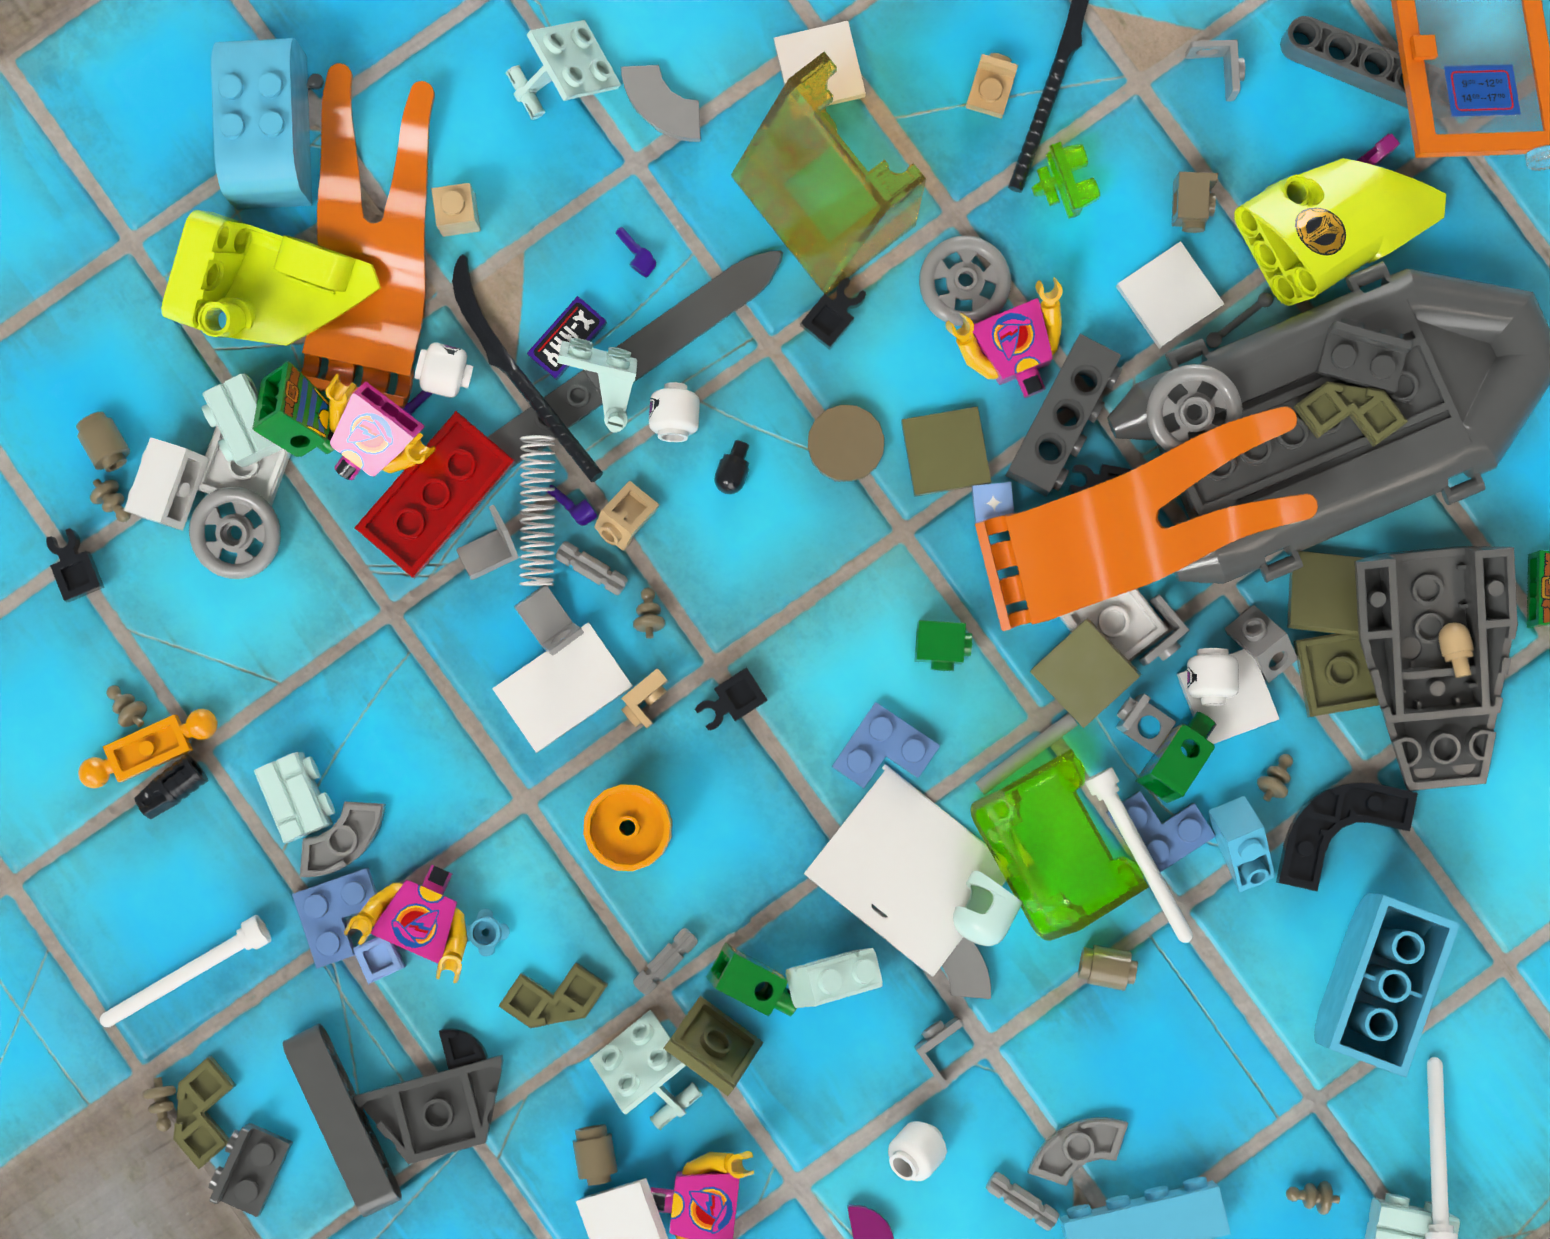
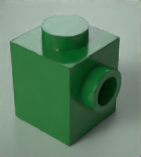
M919 620L916 629L914 662L931 663V670L954 671V664L961 665L964 663V656H971L972 633H965L966 623Z

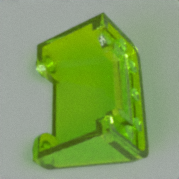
M1072 749L1059 754L972 803L970 809L974 824L1014 896L1022 902L1021 909L1037 935L1046 941L1082 930L1149 888L1137 862L1125 856L1113 859L1079 798L1076 790L1085 783V767Z

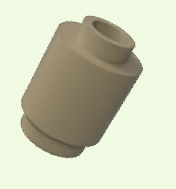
M96 412L78 422L76 425L79 431L77 438L95 469H105L106 472H111L126 464V457L130 454V449L112 418H107L104 412Z
M1093 945V948L1083 947L1078 968V978L1086 979L1087 984L1125 991L1127 984L1134 985L1138 961L1131 960L1132 953L1129 951Z
M606 1124L576 1129V1139L572 1142L578 1178L587 1179L588 1186L610 1182V1175L618 1172L612 1134L607 1133Z

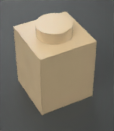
M470 183L431 188L436 226L443 237L481 231L476 194Z

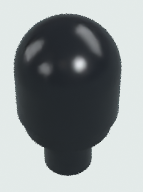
M735 440L731 453L724 454L723 458L720 459L714 481L716 487L722 493L735 494L743 488L749 472V462L745 460L749 444Z

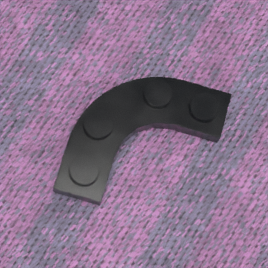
M1349 783L1332 787L1316 795L1301 808L1290 824L1283 844L1276 883L1318 891L1325 852L1331 839L1342 828L1357 822L1372 823L1410 831L1418 793L1374 783Z

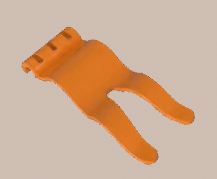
M337 63L328 70L322 97L317 241L321 247L373 264L381 288L349 311L306 336L302 353H304V364L301 373L318 390L325 391L336 374L340 375V382L349 387L354 382L356 365L363 366V377L360 386L366 381L400 408L404 409L409 401L414 377L413 363L425 311V218L428 185L429 128L435 92L432 86L425 81H418L411 87L401 120L396 162L384 216L380 222L370 223L364 218L362 208L360 171L352 114L353 75L348 66ZM322 357L328 358L329 361L325 380L318 378ZM391 372L398 374L394 395L387 394Z
M1283 406L1228 422L1204 432L1151 461L1106 482L1026 511L1001 515L975 523L1001 630H1010L1013 627L1032 623L1033 625L1050 621L1078 609L1158 581L1209 553L1246 536L1312 518L1318 510L1317 499L1311 494H1300L1226 507L1171 527L1162 526L1158 520L1160 508L1196 482L1242 453L1294 429L1297 424L1295 411L1290 407ZM1009 531V540L990 544L988 536ZM1012 566L1018 567L1019 574L999 579L998 570ZM1026 600L1028 609L1011 613L1007 612V605Z

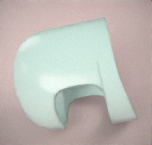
M972 871L966 882V885L971 890V894L965 907H955L953 913L954 926L967 940L982 946H993L1000 943L1008 933L1022 902L985 874L979 871Z

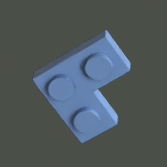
M875 702L832 767L862 788L866 787L885 757L916 778H919L940 745Z
M1140 791L1122 801L1160 872L1216 837L1195 803H1191L1161 823ZM1108 810L1106 814L1108 815L1111 822L1113 823V825L1121 835L1122 839L1124 840L1120 830L1118 829L1113 817L1111 816Z
M369 868L292 894L316 969L355 955L349 932L347 935H344V930L347 927L344 918L359 913L368 900L377 893Z

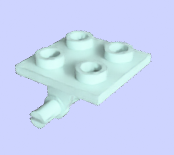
M585 20L530 30L526 35L543 66L529 81H527L520 65L511 67L505 73L516 90L514 96L517 102L523 103L531 120L538 119L545 114V110L535 94L551 81H553L563 101L615 90L621 86Z
M571 338L570 342L562 341L557 363L598 373L605 424L611 432H620L627 424L628 416L626 409L632 384L635 382L637 359L631 357V352L621 348L609 347L608 352L595 349L592 342L580 338Z
M649 1010L589 1060L625 1115L655 1091L667 1104L653 1116H650V1120L657 1129L662 1130L676 1116L679 1118L683 1117L687 1113L685 1109L702 1097L703 1094L693 1082L676 1097L664 1087L663 1084L686 1065L663 1049L670 1036L655 1014Z

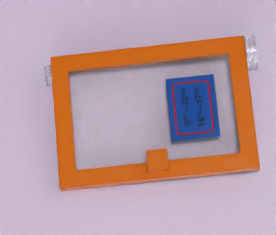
M1391 0L1415 157L1526 154V165L1529 170L1541 171L1550 169V48L1542 1Z

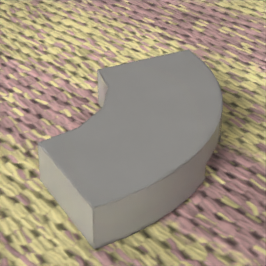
M659 65L621 67L622 80L628 99L636 112L645 121L652 125L655 130L671 138L689 142H701L699 101L684 99L672 92L662 79Z
M345 801L341 816L331 829L319 836L303 838L300 877H316L334 873L358 859L368 849L378 834L386 804Z
M963 937L942 965L949 979L951 996L991 999L990 977L985 961L975 944Z
M1095 1117L1066 1125L1056 1131L1041 1145L1033 1157L1027 1172L1067 1186L1073 1173L1085 1163L1099 1159L1117 1160L1128 1122L1115 1118Z

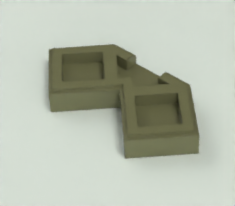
M1326 382L1293 407L1317 439L1350 416L1373 447L1408 422L1384 390L1353 387L1334 382Z
M577 962L554 994L524 973H520L499 1004V1007L529 1028L587 1017L608 986V983Z
M212 1056L206 1058L178 1083L177 1090L178 1106L173 1140L198 1169L208 1163L228 1143L229 1137L207 1111L236 1086Z

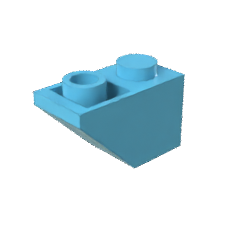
M1242 796L1209 810L1213 832L1216 835L1215 839L1238 891L1242 892L1275 878L1265 828L1246 797Z

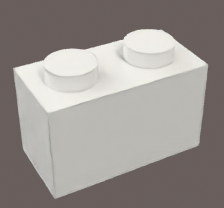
M150 437L147 448L142 455L134 484L129 491L124 511L183 531L209 458L187 448Z

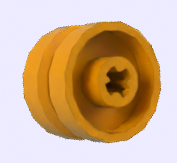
M620 784L604 790L591 802L584 817L583 835L589 851L601 864L616 871H635L653 864L665 853L672 838L673 821L667 805L655 792L639 785ZM630 820L634 823V833L625 835V831L620 829L623 821Z

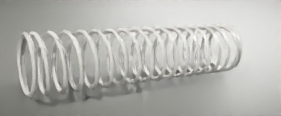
M540 435L520 437L521 441L531 444L523 445L520 449L531 453L520 456L522 460L530 461L520 465L522 469L530 470L521 473L520 476L530 480L521 482L520 485L531 490H524L520 492V495L532 499L522 500L520 504L533 508L522 509L519 512L523 515L535 517H526L519 521L523 524L536 526H527L519 529L523 533L535 534L519 538L523 542L535 543L520 547L522 551L535 553L524 554L519 557L522 560L534 561L519 566L521 569L534 570V572L521 573L519 576L536 581L520 582L519 584L522 586H553V581L555 580L552 578L525 576L553 573V569L525 566L554 563L553 560L526 558L530 556L553 555L554 551L526 548L553 546L554 542L527 540V538L552 537L555 534L527 531L526 529L551 528L555 525L527 522L526 520L549 519L555 516L525 511L554 509L555 507L525 502L554 500L555 498L524 493L554 491L555 488L524 484L554 482L555 479L524 475L554 473L555 470L524 466L554 464L555 461L525 457L553 455L555 452L525 448L555 445L554 442H538L554 441L555 437Z

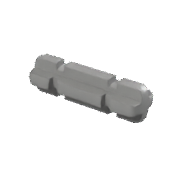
M568 541L563 542L555 557L558 561L568 567L572 565L576 572L596 584H604V588L615 595H619L628 582L626 576L616 570L610 571L608 565L584 551L580 553L578 547Z
M682 929L673 938L674 942L672 944L668 943L647 965L648 969L646 971L642 970L633 980V984L644 995L650 994L658 985L657 981L659 979L663 980L684 958L683 954L685 952L689 953L697 945V938L688 929Z
M995 1172L986 1185L989 1193L998 1199L1003 1197V1201L1030 1220L1034 1218L1036 1224L1045 1230L1050 1231L1055 1226L1059 1218L1057 1210L1048 1204L1042 1205V1201L1016 1183L1010 1184V1179L999 1172Z

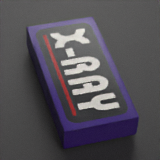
M577 296L527 352V355L555 380H558L569 367L568 365L557 363L562 341L570 342L571 338H580L591 342L606 326L607 321Z

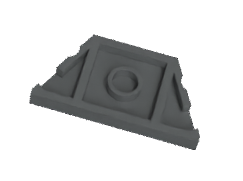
M503 1055L357 1094L354 1096V1101L359 1108L362 1107L377 1124L376 1127L385 1138L393 1142L396 1150L408 1164L484 1144L488 1140L504 1062Z

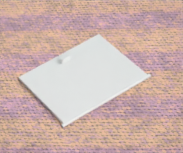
M885 764L882 767L885 771L808 867L804 875L927 974L934 977L963 938L954 926L953 913L956 906L965 907L969 900L971 890L966 885V882L971 872L979 871L1000 886H1003L1012 873L1016 875L1019 870Z

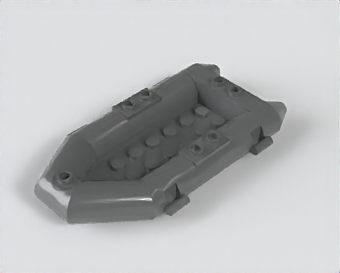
M1382 261L1346 276L1345 279L1348 288L1351 290L1350 293L1209 352L1204 340L1201 338L1166 353L1165 356L1171 369L1136 383L1108 415V424L1115 438L1155 441L1147 422V403L1154 386L1164 375L1178 368V365L1201 355V365L1218 369L1236 386L1242 401V418L1283 406L1292 408L1297 415V424L1294 429L1242 453L1181 493L1179 496L1189 519L1230 506L1300 494H1311L1318 502V510L1312 518L1264 530L1229 543L1174 572L1177 580L1182 582L1225 584L1260 569L1262 577L1267 583L1302 568L1303 563L1298 552L1436 493L1442 492L1446 504L1451 505L1484 491L1486 487L1481 474L1491 471L1498 466L1550 386V328L1534 293L1413 269H1404L1390 275L1385 263ZM1382 278L1381 287L1367 293L1360 290V287ZM1343 318L1360 321L1365 324L1364 329L1380 333L1381 329L1400 332L1404 335V340L1413 342L1411 351L1406 355L1396 393L1393 395L1387 393L1408 422L1374 447L1350 416L1317 439L1293 408L1326 382L1366 388L1316 374L1328 328L1335 321L1341 322ZM1202 381L1197 392L1212 399L1217 388ZM1179 384L1170 391L1168 397L1176 404L1180 397L1187 394V390ZM1197 404L1188 407L1187 416L1190 419H1196L1200 416L1201 409ZM1215 407L1212 424L1221 426L1226 419V409ZM1174 413L1163 417L1164 424L1170 433L1180 428L1175 420ZM1205 430L1199 432L1189 431L1188 439L1190 440L1204 433ZM1156 442L1161 455L1167 452ZM1464 473L1468 478H1472L1449 488L1448 479ZM1284 549L1290 555L1269 565L1266 564L1265 557Z

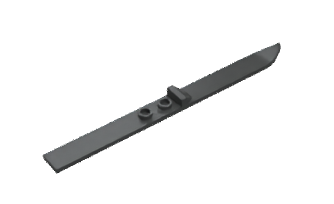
M770 251L750 256L732 265L618 345L616 348L631 352V357L637 359L635 381L757 297L770 284L782 261L783 252ZM583 369L544 397L567 428H570L603 405L598 373ZM530 407L492 433L488 438L515 460L516 463L512 466L513 468L523 461L520 458L521 455L531 453L520 449L523 445L531 444L521 441L520 437L532 435L555 436L537 415L536 411ZM532 446L525 449L538 450L543 446Z

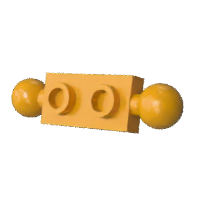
M207 709L194 710L189 714L184 724L181 723L178 715L169 716L103 746L107 759L103 760L98 757H92L83 761L78 770L79 779L83 785L89 788L104 786L112 773H114L117 782H125L193 751L189 738L205 740L213 736L218 726L217 718Z

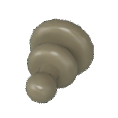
M99 479L94 480L93 485L96 488L90 495L91 502L93 504H102L104 512L110 513L114 511L118 521L127 522L130 519L131 513L124 511L122 507L125 497L123 494L117 493L119 489L118 482L116 480H107L102 483Z
M647 587L641 591V598L644 601L636 608V613L639 617L633 621V627L637 631L646 632V638L651 639L653 638V632H657L665 627V620L657 616L661 612V607L653 603L655 592L652 588Z
M110 686L106 694L108 698L115 701L112 710L114 713L119 714L118 724L122 727H130L134 724L141 727L144 724L142 718L147 711V705L143 701L135 702V697L132 694L122 695L118 686Z
M1283 754L1279 757L1278 766H1270L1267 769L1268 776H1261L1257 779V786L1265 793L1263 796L1265 801L1269 802L1272 797L1285 798L1288 795V788L1284 784L1289 783L1291 780L1287 768L1292 766L1293 758L1289 754Z
M162 1077L154 1078L155 1088L143 1091V1098H154L155 1103L151 1104L148 1110L150 1113H157L156 1127L159 1131L165 1132L171 1127L167 1111H171L174 1108V1103L167 1101L166 1096L174 1095L177 1089L173 1085L163 1087Z
M1328 1181L1320 1182L1317 1189L1314 1184L1308 1183L1303 1190H1299L1294 1186L1286 1190L1288 1200L1292 1202L1302 1200L1304 1207L1307 1209H1312L1316 1204L1317 1211L1321 1215L1329 1213L1332 1203L1339 1204L1340 1196L1333 1195L1332 1186Z

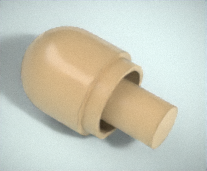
M1448 623L1440 630L1438 636L1442 657H1445L1446 662H1452L1456 678L1472 675L1468 658L1473 657L1472 651L1474 650L1470 632L1461 623Z

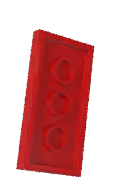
M457 411L454 412L427 443L426 447L431 448L434 446L436 450L423 463L406 468L354 527L414 579L516 463L515 460Z

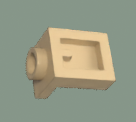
M991 53L989 56L982 54L966 108L1002 119L1018 65L1011 63L1012 60L1009 57L999 53Z
M629 480L601 510L594 527L607 543L616 545L624 551L629 546L633 536L652 517L660 504Z
M658 668L621 698L626 703V706L621 710L635 727L642 723L648 729L653 725V722L639 706L644 701L648 706H651L667 692L663 686L668 680Z

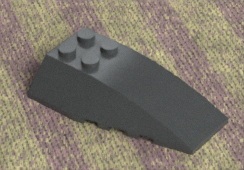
M1454 546L1382 553L1354 561L1359 641L1406 790L1414 791L1486 784L1496 737L1494 729L1497 714L1501 712L1503 702L1501 694L1505 674L1508 675L1511 658H1509L1512 639L1516 637L1518 627L1514 547ZM1448 623H1461L1470 632L1474 650L1472 651L1473 657L1468 658L1472 675L1456 678L1452 662H1446L1445 657H1442L1438 636L1440 630Z

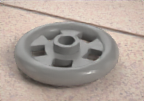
M974 236L952 237L935 246L925 258L919 276L920 292L926 306L936 317L944 322L949 320L953 325L962 327L963 318L960 316V313H964L975 324L1000 312L1010 294L1011 273L1002 253L988 241ZM957 252L962 262L948 269L943 260ZM977 254L983 256L990 263L984 272H982L980 267L971 262ZM968 274L972 277L973 283L970 286H962L958 280L959 276ZM946 278V286L949 293L938 296L935 280ZM985 281L996 285L990 299L980 296ZM955 299L972 300V311L955 310Z
M1201 364L1178 367L1164 375L1154 386L1149 396L1147 422L1150 432L1155 441L1165 451H1169L1188 441L1189 431L1199 432L1205 430L1207 432L1218 427V425L1212 424L1215 407L1226 409L1224 424L1242 418L1241 397L1234 383L1216 368ZM1202 381L1217 388L1212 399L1197 392ZM1181 384L1187 390V394L1180 397L1177 403L1174 404L1168 397V394L1173 388ZM1193 404H1197L1201 409L1200 416L1196 419H1190L1187 416V409ZM1174 413L1175 420L1180 428L1170 433L1164 424L1163 417Z
M225 487L211 492L197 505L190 520L189 538L196 557L209 571L224 578L245 579L262 572L273 561L280 545L281 530L274 509L262 496L246 488ZM232 502L236 513L222 518L218 506ZM252 509L263 522L257 528H254L252 522L245 516ZM205 525H216L215 535L217 541H206ZM233 526H238L242 531V536L239 540L231 535V528ZM254 538L263 543V547L257 556H253L247 551ZM222 549L237 553L235 564L227 563L220 559Z

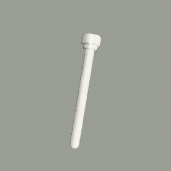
M1113 767L1105 769L1084 782L1091 795H1096L1099 801L1103 800L1178 940L1187 943L1191 941L1193 933L1117 793L1120 790L1117 785L1120 780Z
M258 915L241 923V928L236 930L237 935L104 1012L100 1016L101 1025L104 1027L115 1025L244 948L246 950L252 948L258 950L270 943L272 939L265 923Z
M1432 1057L1427 1061L1433 1224L1429 1225V1232L1425 1233V1239H1458V1234L1454 1233V1226L1449 1225L1443 1063L1439 1058Z

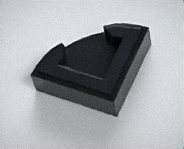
M453 1028L439 1030L448 1069L488 1058L484 1046L472 1034Z

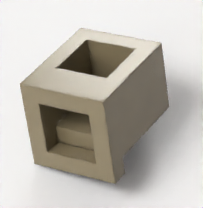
M1179 171L1173 181L1172 226L1182 227V231L1187 233L1205 231V224L1209 216H1214L1216 195L1215 193H1210V190L1218 181V173Z

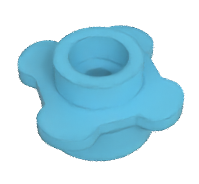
M489 909L480 910L477 914V919L471 925L466 926L468 941H471L474 946L479 948V953L482 956L492 955L499 941L507 939L510 934L509 927L506 924H500L493 917V912ZM484 929H488L490 931V934L488 936H484L482 934V931Z

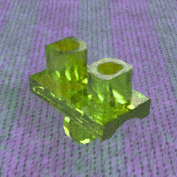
M1061 142L1050 145V152L1046 153L1053 177L1051 178L1047 166L1037 169L1041 182L1035 184L1031 189L1034 196L1046 195L1049 206L1060 203L1056 192L1058 190L1068 219L1079 216L1084 207L1099 200L1101 195L1094 177L1078 183L1074 180L1072 171L1087 167L1088 165L1083 145L1077 144L1063 147Z

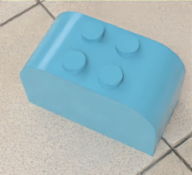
M295 38L215 42L211 56L214 158L222 194L236 210L312 206L306 54Z
M1366 894L1357 906L1349 923L1322 999L1315 1024V1042L1333 1051L1406 1078L1460 923L1385 895Z

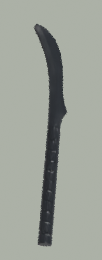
M1089 0L1071 1L1068 18L1054 62L1052 63L1008 188L1012 191L1019 193L1023 191L1069 61L1075 51L1082 46L1081 33Z
M462 254L457 259L453 272L452 284L454 295L461 313L481 342L489 365L499 368L511 380L575 463L585 473L590 482H595L603 475L601 469L520 369L485 319L473 291L468 258Z

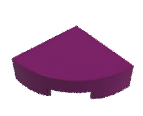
M1392 133L1390 135L1387 134L1375 144V147L1356 161L1376 166L1388 157L1400 143Z
M847 1205L853 1239H894L888 1222L879 1213L863 1205Z

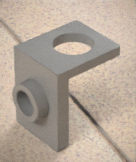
M1238 40L1192 41L1185 52L1186 59L1223 57L1226 101H1234L1240 92V81L1245 79V60L1238 56Z
M494 504L489 506L498 530L456 549L471 580L519 558L510 534Z
M547 585L541 586L514 606L542 648L551 655H555L584 634L582 628L571 621Z
M1160 594L1153 597L1149 602L1174 631L1139 659L1143 666L1150 664L1158 656L1162 661L1166 660L1181 647L1177 640L1190 631Z
M1255 605L1251 606L1225 628L1227 635L1255 658L1264 679L1268 683L1298 659L1287 633ZM1284 651L1282 660L1277 665L1269 667L1272 657L1276 653Z
M1145 693L1136 696L1135 699L1129 697L1116 715L1121 720L1115 728L1151 753H1156L1176 722L1148 702L1151 698ZM1153 716L1159 721L1160 731L1156 737L1148 739L1139 733L1138 723L1141 718Z
M955 1016L946 1024H943L941 1020L932 1024L922 1032L925 1039L914 1046L943 1089L949 1085L926 1053L964 1026L958 1016Z

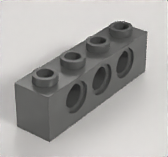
M1079 334L1005 476L1045 497L1051 492L1052 488L1057 491L1060 490L1069 473V470L1063 468L1069 455L1077 457L1087 436L1081 434L1087 420L1094 423L1105 402L1099 400L1105 386L1110 389L1113 388L1122 371V368L1116 366L1121 354ZM1078 375L1090 377L1093 381L1094 389L1090 392L1078 390L1074 383L1075 377ZM1064 408L1071 410L1076 416V424L1069 427L1060 424L1056 416L1057 411ZM1044 442L1054 444L1058 449V458L1053 461L1043 459L1039 453V445Z

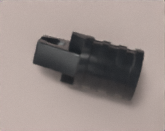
M185 754L179 761L174 762L171 767L166 768L163 773L158 774L134 800L141 813L147 818L153 819L179 804L182 799L195 792L199 786L208 782V778L200 765L189 754Z

